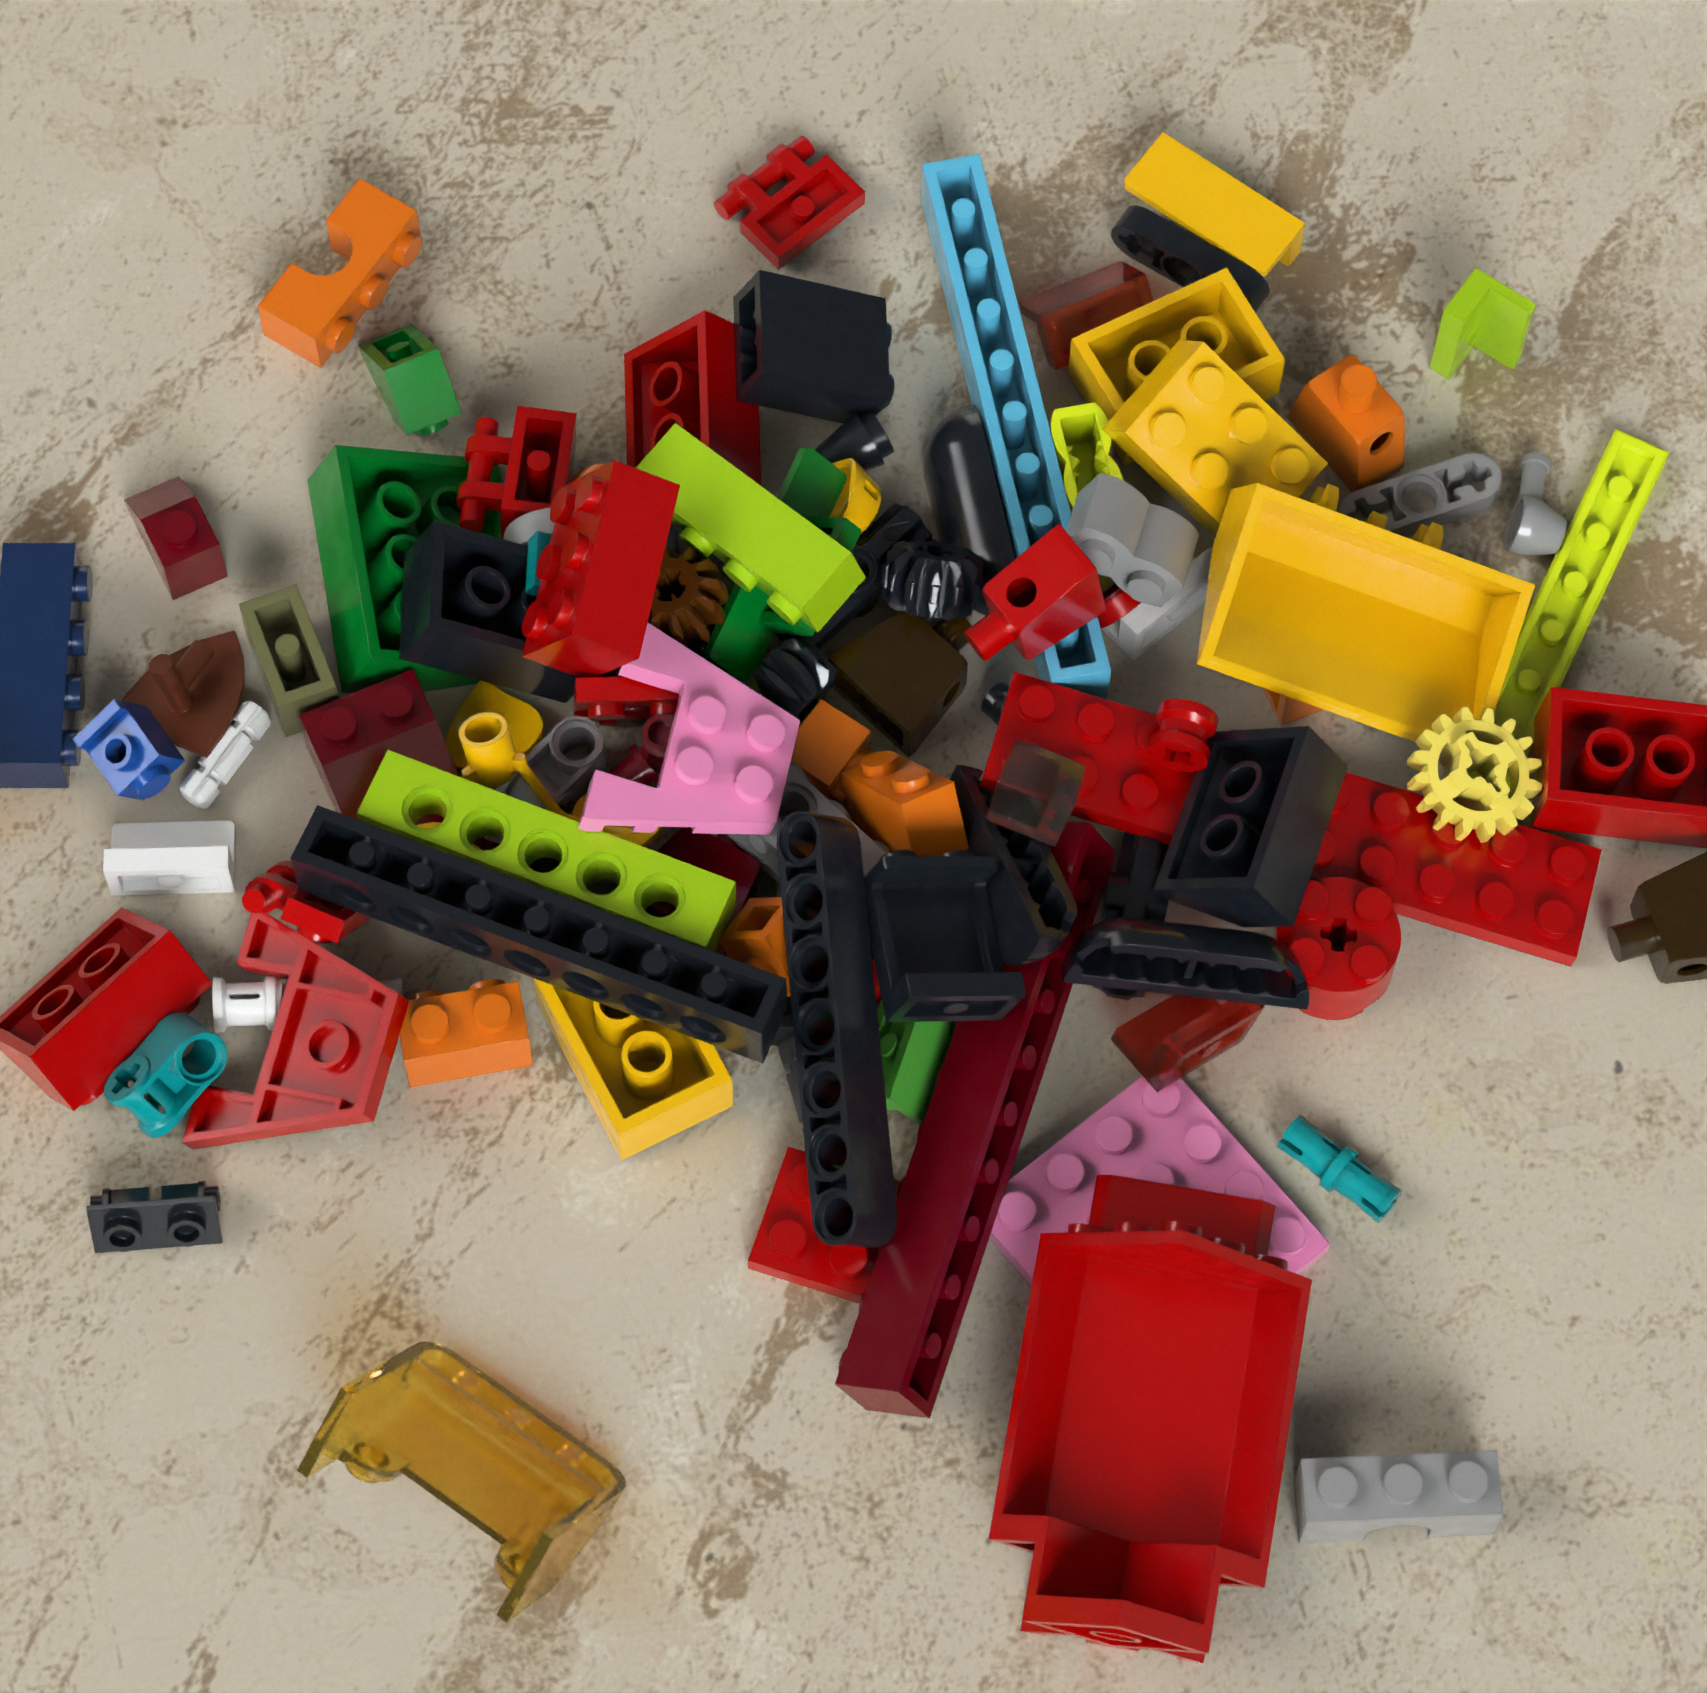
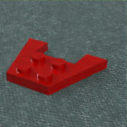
M251 913L237 958V965L247 972L276 976L288 980L254 1094L208 1086L193 1103L182 1144L193 1150L374 1122L409 1004V1000L315 942L303 937L267 913Z

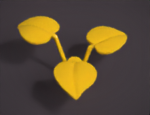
M479 681L459 708L446 735L445 742L456 769L462 771L464 779L475 783L481 781V783L490 787L506 784L514 777L515 771H517L548 811L580 822L587 794L576 802L572 815L567 814L558 806L528 766L525 756L540 743L545 731L539 712L527 702L503 692L495 685ZM430 822L418 824L416 826L429 829L434 828L441 823ZM604 826L602 831L647 847L660 836L662 829L665 827H657L655 833L632 832L631 826ZM472 844L474 848L481 850L477 845Z

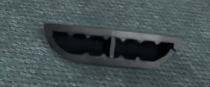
M972 404L950 413L935 427L925 449L924 477L940 543H955L958 548L970 549L984 562L982 575L985 577L984 587L988 581L1013 562L1015 557L979 413L975 405ZM982 591V595H979L977 608L974 610L986 616L989 614Z
M956 765L950 780L954 781L969 847L967 850L971 851L974 856H995L997 860L998 870L987 881L986 890L1001 962L1009 966L1035 963L1052 954L1066 940L1078 913L1076 901L1031 809L1020 794L1013 792L1009 798L981 787L979 779L983 773L982 770L964 765Z
M1132 917L1110 918L1100 921L1083 931L1068 949L1062 965L1063 982L1306 1010L1309 1006L1307 979L1302 974L1301 966L1294 954L1277 939L1253 931ZM1284 970H1289L1294 979L1290 978Z

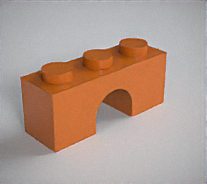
M361 178L357 180L326 219L331 250L349 260L346 266L333 274L315 275L291 263L258 304L263 334L319 368L323 367L333 353L338 354L347 347L353 337L356 323L367 309L372 311L380 305L387 293L389 281L400 267L407 268L413 263L422 246L417 211Z

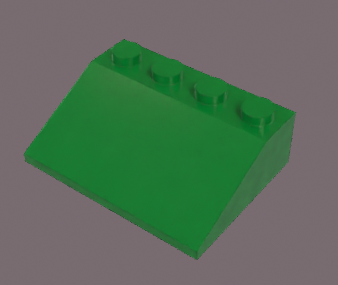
M335 445L307 480L342 693L357 692L413 669L423 692L478 684L480 681L399 659L404 555L434 520L460 527L461 509L457 506L456 502L459 486L466 481L469 463L465 461L463 456ZM499 464L492 468L490 480L492 483L502 484ZM491 510L485 513L483 528L477 532L501 538V511Z

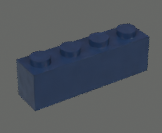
M3 543L0 573V788H69L70 766L80 765L81 749L72 740L80 731L79 729H73L74 711H83L85 682L83 674H77L78 656H87L89 647L87 620H80L82 602L91 601L93 582L91 566H82L76 543Z

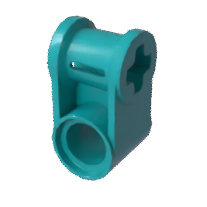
M186 1013L168 1015L156 1024L153 1031L131 1056L114 1069L105 1084L104 1096L113 1106H124L138 1119L140 1130L146 1136L151 1138L161 1137L170 1132L180 1122L186 1110L210 1083L220 1076L227 1062V1047L221 1037ZM195 1041L194 1047L192 1048L190 1053H188L185 1057H182L186 1047L191 1042ZM128 1081H133L134 1085L129 1087ZM161 1106L165 1109L163 1113L158 1111Z

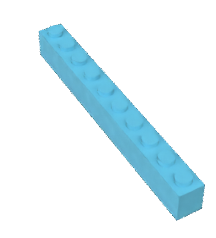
M980 154L922 164L921 203L971 404L975 405L982 422L1016 559L1056 525L1060 524L1066 531L1071 511ZM1095 617L1034 657L1041 680L1100 698H1108L1111 668L1098 617Z

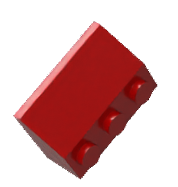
M704 310L624 354L627 465L636 468L676 423L762 486L759 406L737 401L733 322Z
M121 907L0 1016V1050L51 1099L75 1111L79 1106L87 1105L102 1095L107 1079L114 1069L131 1056L160 1020L174 1013H186L189 1015L198 1006L200 996L212 986V983L171 930Z

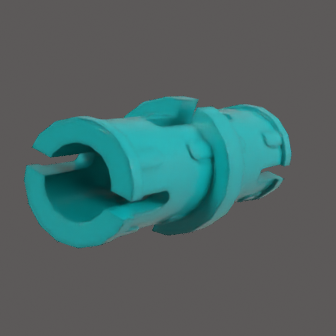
M1299 1115L1291 1123L1277 1144V1148L1284 1151L1294 1160L1296 1159L1308 1168L1310 1172L1320 1178L1319 1185L1328 1192H1332L1333 1189L1360 1207L1362 1211L1372 1217L1377 1223L1388 1214L1397 1202L1396 1199L1402 1193L1400 1188L1382 1178L1370 1169L1368 1165L1358 1159L1360 1153L1350 1145L1346 1146V1148L1342 1147L1318 1130L1317 1127L1307 1121L1302 1115Z

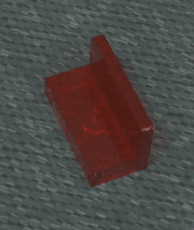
M1119 261L1023 299L1018 304L1021 314L1036 323L1048 365L1055 370H1059L1069 366L1072 338L1154 300L1146 274L1123 261Z
M1172 995L1116 1028L1111 1036V1040L1158 1093L1242 1042L1265 1006L1227 1001L1220 1005L1216 999Z

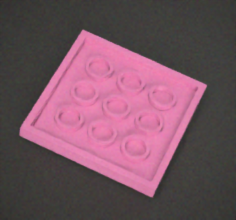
M1164 1059L1008 1180L989 1237L1030 1286H1032L1040 1233L1067 1232L1068 1225L1071 1223L1089 1224L1096 1176L1111 1174L1263 1200L1275 1205L1268 1255L1288 1261L1287 1270L1296 1274H1301L1326 1254L1330 1246L1328 1240Z

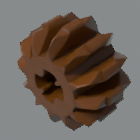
M666 546L648 623L687 648L689 639L695 636L709 643L710 633L707 626L725 624V613L721 606L729 601L728 590L724 582L720 581L721 573L717 565L711 562L710 559L702 561L699 553L691 547L681 556L677 557L674 549Z

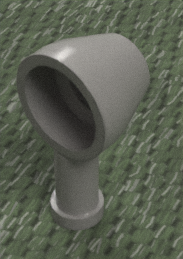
M1530 452L1522 457L1520 466L1522 479L1519 497L1506 529L1504 539L1505 551L1525 556L1553 555L1557 553L1563 541L1567 525L1566 518L1542 501L1546 475L1549 474L1551 460L1545 454Z

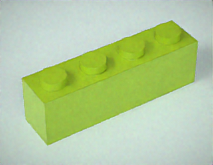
M676 423L636 467L639 470L680 485L671 522L682 530L679 534L680 539L688 547L697 551L703 559H707L713 553L726 564L722 567L723 571L747 592H751L757 586L770 597L766 600L767 604L791 625H795L801 619L815 631L819 632L866 578L849 550Z

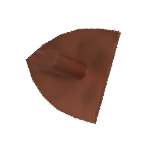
M235 630L201 640H194L191 645L170 655L160 654L155 656L149 663L150 670L134 684L122 698V701L147 706L175 746L208 758L235 717L245 686V659Z

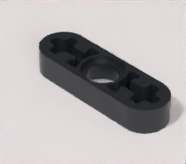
M1133 205L1128 207L1111 230L1112 240L1124 254L1181 287L1190 285L1227 268L1255 313L1270 293L1268 283L1255 269L1142 206Z

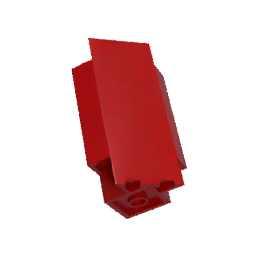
M1111 1174L1097 1175L1089 1224L1071 1223L1068 1225L1067 1232L1040 1233L989 1533V1540L1033 1553L1020 1631L1046 1636L1047 1634L1076 1636L1086 1639L1085 1643L1136 1652L1139 1649L1155 1650L1175 1656L1177 1659L1204 1663L1205 1653L1209 1654L1219 1586L1265 1588L1312 1279L1288 1271V1261L1268 1255L1275 1205L1263 1200Z

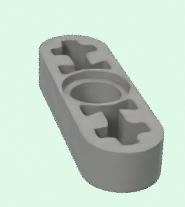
M1466 453L1353 491L1342 500L1338 512L1354 518L1355 512L1359 511L1362 512L1365 518H1368L1372 511L1378 512L1388 517L1385 530L1404 537H1410L1415 535L1421 524L1430 527L1431 523L1434 522L1443 526L1488 510L1496 501L1502 480L1501 471L1496 462L1490 457L1480 453ZM1464 475H1470L1475 482L1484 480L1482 491L1476 492L1472 485L1462 486ZM1421 490L1433 498L1435 507L1426 513H1415L1406 508L1402 497L1409 491ZM1453 491L1451 502L1449 503L1447 501V492ZM1388 500L1390 501V511L1384 513Z

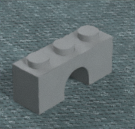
M1497 1450L1303 1458L1300 1460L1294 1477L1299 1543L1363 1541L1366 1534L1370 1531L1397 1525L1426 1527L1428 1529V1538L1493 1535L1503 1516Z

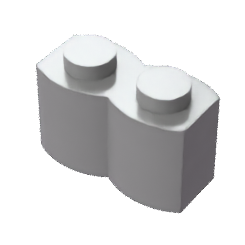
M1099 473L1077 494L1066 528L1069 536L1097 568L1098 574L1111 577L1116 585L1134 600L1157 607H1162L1184 588L1199 538L1197 529L1184 517L1165 507L1150 504L1146 497L1132 485L1119 478Z

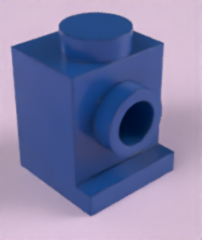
M113 699L72 739L79 749L87 751L115 793L122 797L145 800L155 796L169 784L170 775L185 761L147 706Z

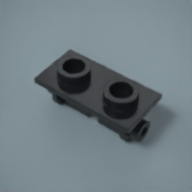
M206 1181L161 1186V1200L150 1201L149 1187L116 1190L103 1188L102 1195L90 1197V1206L86 1208L95 1253L191 1247L222 1243L218 1211L221 1209L219 1186L207 1187Z

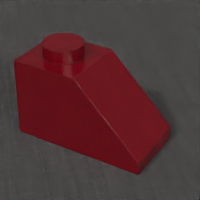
M179 476L124 499L125 505L172 600L228 577L220 544L196 496Z

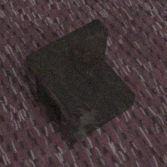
M1022 740L1015 741L994 786L986 818L993 823L1055 847L1077 802L1086 766Z

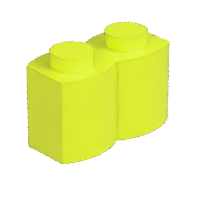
M1095 402L1054 409L1051 417L1050 432L1071 513L1077 494L1099 473L1123 480L1118 465L1110 456L1111 437L1102 430L1108 423V419Z

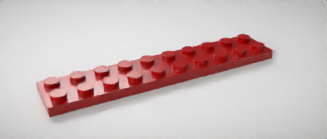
M1014 672L980 786L1009 797L1015 792L1020 794L1025 802L1137 836L1160 840L1161 843L1169 845L1195 772L1172 770L1156 763L1150 758L1147 751L1151 737L1159 732L1160 729L1156 721V714ZM1348 772L1345 773L1309 880L1326 877L1352 878L1385 891L1392 900V907L1398 915L1569 967L1572 966L1578 955L1602 849L1519 824L1505 836L1496 829L1495 835L1487 842H1480L1475 829H1472L1470 834L1462 841L1455 840V825L1448 822L1439 831L1433 828L1434 820L1438 815L1433 809L1418 813L1416 806L1425 798L1424 795Z

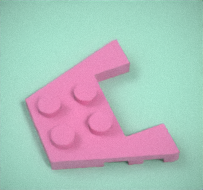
M647 623L639 659L620 666L618 675L679 694V701L657 788L595 770L589 784L578 829L589 832H602L604 826H631L632 832L655 833L657 827H691L692 833L770 835L777 821L800 720L650 623Z

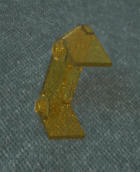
M428 1341L418 1342L342 1386L297 1469L299 1473L308 1478L338 1459L345 1464L346 1469L352 1476L366 1483L392 1481L404 1474L499 1542L501 1547L494 1558V1565L500 1574L501 1581L510 1589V1592L499 1609L497 1616L506 1623L552 1590L613 1510L626 1487V1480L623 1474L611 1462L453 1350L438 1343Z

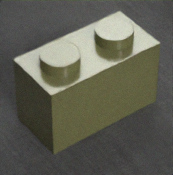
M297 584L239 603L247 639L285 737L303 732L299 718L300 714L339 699L332 673Z

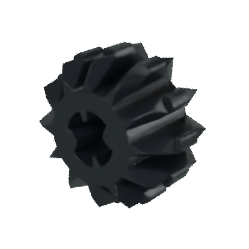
M916 538L910 542L900 541L893 544L892 549L887 551L886 562L882 564L880 583L882 584L881 597L888 602L891 608L897 611H906L910 617L922 616L928 620L941 618L947 621H951L955 617H968L977 608L979 595H982L985 578L982 575L984 562L970 549L958 548L955 543L945 544L935 539L932 541H922Z
M800 636L784 640L777 649H773L768 657L758 664L755 671L746 678L744 685L799 719L801 724L821 699H825L826 693L834 686L836 668L827 660L828 656L815 644L811 646Z

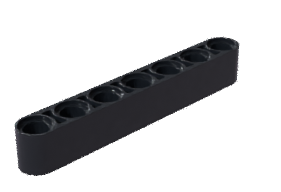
M795 811L788 815L781 823L777 833L776 847L812 1223L818 1238L827 1245L879 1248L887 1244L894 1235L897 1227V1206L861 842L857 828L851 821L845 818L806 811Z

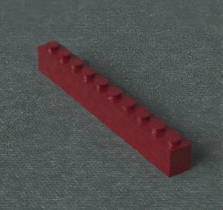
M1036 820L1077 904L1078 913L1066 940L1052 954L1035 963L1009 966L1001 962L1003 972H1022L1026 996L1002 1020L955 1021V1030L944 1063L937 1072L936 1086L925 1119L918 1128L917 1142L906 1175L899 1184L896 1201L897 1227L888 1243L878 1248V1257L867 1290L860 1299L859 1313L847 1349L843 1352L839 1362V1372L835 1385L865 1410L930 1418L1073 986V983L1063 982V961L1075 939L1093 925L1116 855V851L1089 822Z

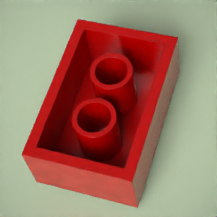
M613 460L560 488L550 509V520L555 522L550 544L546 545L543 549L536 567V577L541 579L536 601L529 606L522 624V634L527 637L522 657L579 678L597 677L639 659L678 497L679 484Z
M1551 687L1534 720L1533 758L1541 759L1542 766L1533 774L1532 779L1540 782L1543 786L1542 790L1532 798V805L1535 808L1531 812V828L1707 848V705Z

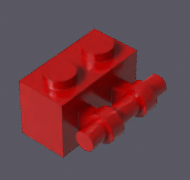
M517 406L512 438L498 436L499 423L496 420L488 417L477 419L474 435L470 436L466 442L464 458L469 463L466 481L460 484L456 503L461 509L459 526L476 532L480 531L483 528L485 513L491 510L501 511V539H504V532L507 526L518 517L532 511L551 508L552 502L560 488L571 482L576 451L577 413ZM498 464L508 465L505 484L490 482L492 468Z

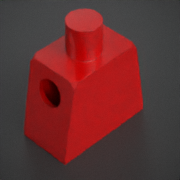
M1060 524L1056 525L985 584L982 591L989 614L964 631V635L975 652L985 662L1010 643L1025 660L1033 659L1106 610L1097 568Z

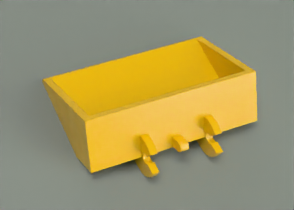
M1260 483L1231 489L1212 546L1197 657L1198 665L1413 742L1425 729L1433 731L1431 724L1444 713L1453 721L1454 715L1462 707H1469L1474 720H1477L1487 708L1495 711L1535 584L1442 551L1443 526L1432 522L1430 527L1421 524L1413 539H1409L1385 530L1388 517L1378 512L1372 511L1367 522L1336 512L1339 501V487L1328 484L1326 488L1317 486L1309 501Z

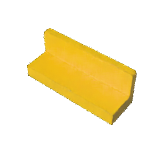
M1164 132L1160 134L1124 179L1125 190L1207 243L1252 267L1263 277L1268 275L1278 261L1289 267L1302 251L1305 229L1303 221Z

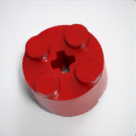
M1326 877L1309 880L1294 926L1276 927L1273 937L1287 946L1294 954L1301 966L1302 974L1307 979L1309 1006L1307 1010H1299L1320 1019H1348L1362 1013L1364 1008L1374 1003L1377 999L1379 1000L1386 992L1401 947V928L1396 912L1392 907V900L1385 891L1346 877ZM1337 946L1340 948V951L1331 950V947ZM1285 969L1284 971L1288 974V976L1294 979L1292 973L1289 970Z

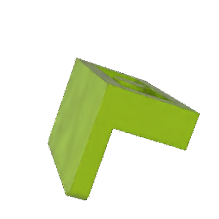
M1475 268L1443 310L1429 368L1449 380L1475 347L1506 367L1514 369L1522 357L1535 304L1513 289Z

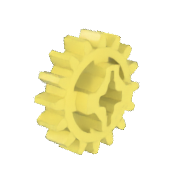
M1462 707L1454 715L1453 721L1444 713L1431 724L1433 731L1425 729L1415 740V743L1421 750L1415 751L1407 759L1406 765L1420 771V773L1407 783V789L1423 792L1425 798L1416 806V810L1418 813L1433 809L1438 814L1433 824L1435 830L1439 831L1449 822L1455 825V840L1462 841L1470 834L1472 829H1475L1476 835L1482 843L1487 842L1494 836L1496 829L1504 836L1510 833L1518 825L1516 818L1523 820L1533 811L1535 807L1528 798H1534L1542 790L1543 784L1529 778V776L1542 766V761L1537 758H1527L1524 753L1533 742L1530 736L1516 740L1511 735L1515 728V720L1510 718L1500 727L1494 724L1493 709L1487 708L1477 720H1474L1469 707ZM1438 760L1444 767L1441 781L1438 775ZM1507 769H1509V772H1510V778H1511V786H1510V787L1508 786V784H1507L1506 781H1505V779H1506V774H1507ZM1477 770L1481 776L1472 779L1468 773Z

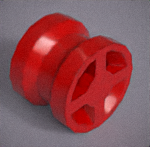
M1175 698L1160 703L1156 716L1160 729L1159 732L1151 737L1147 751L1150 758L1156 763L1176 771L1196 772L1205 769L1211 753L1207 740L1215 735L1219 721L1217 714L1211 708L1188 699Z

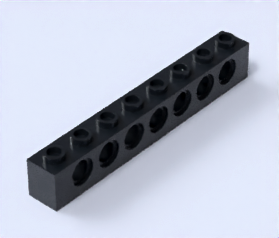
M319 805L316 806L291 856L299 891L762 1064L787 1011L786 978Z

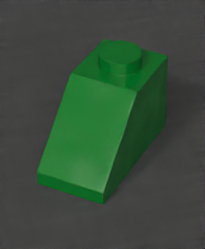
M413 324L358 345L393 421L406 435L415 433L417 436H424L435 433L448 425L447 419L462 413L438 347Z

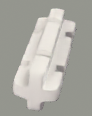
M249 700L239 706L233 718V725L228 727L226 733L208 758L202 756L197 762L201 765L199 770L192 769L180 784L182 796L189 803L200 809H206L212 804L220 793L217 789L219 784H227L254 748L250 744L252 740H260L270 727V714L264 708Z

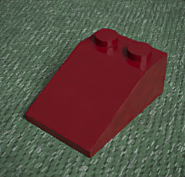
M413 669L299 715L306 747L335 811L358 820L357 811L387 750L459 776L437 720ZM427 814L420 817L415 822V825L430 822L442 823L444 818L437 814ZM484 836L477 839L473 844L480 848Z

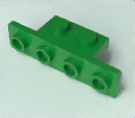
M802 447L797 452L777 498L852 553L862 530L847 518L830 517L846 483L847 476L813 448ZM735 583L728 598L729 601L723 609L725 624L715 625L709 638V643L707 642L703 651V657L745 684L746 678L761 663L774 634L813 636L815 630L801 619L795 625H791L781 618L767 604L766 600L770 596L757 586L751 592H747Z

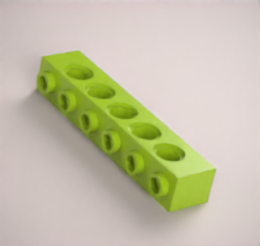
M387 750L357 811L359 821L716 952L720 943L718 939L725 932L736 908V882L604 831L589 832L578 829L579 822L390 750ZM427 814H437L444 818L443 822L434 828L425 829L415 825V822L420 817ZM483 836H495L502 840L499 846L488 851L478 850L472 846L477 839ZM540 858H552L560 863L556 869L547 873H539L530 868V865ZM603 879L613 881L618 885L613 892L606 895H596L587 889L593 882ZM661 901L668 902L677 908L666 917H654L645 911L649 905Z

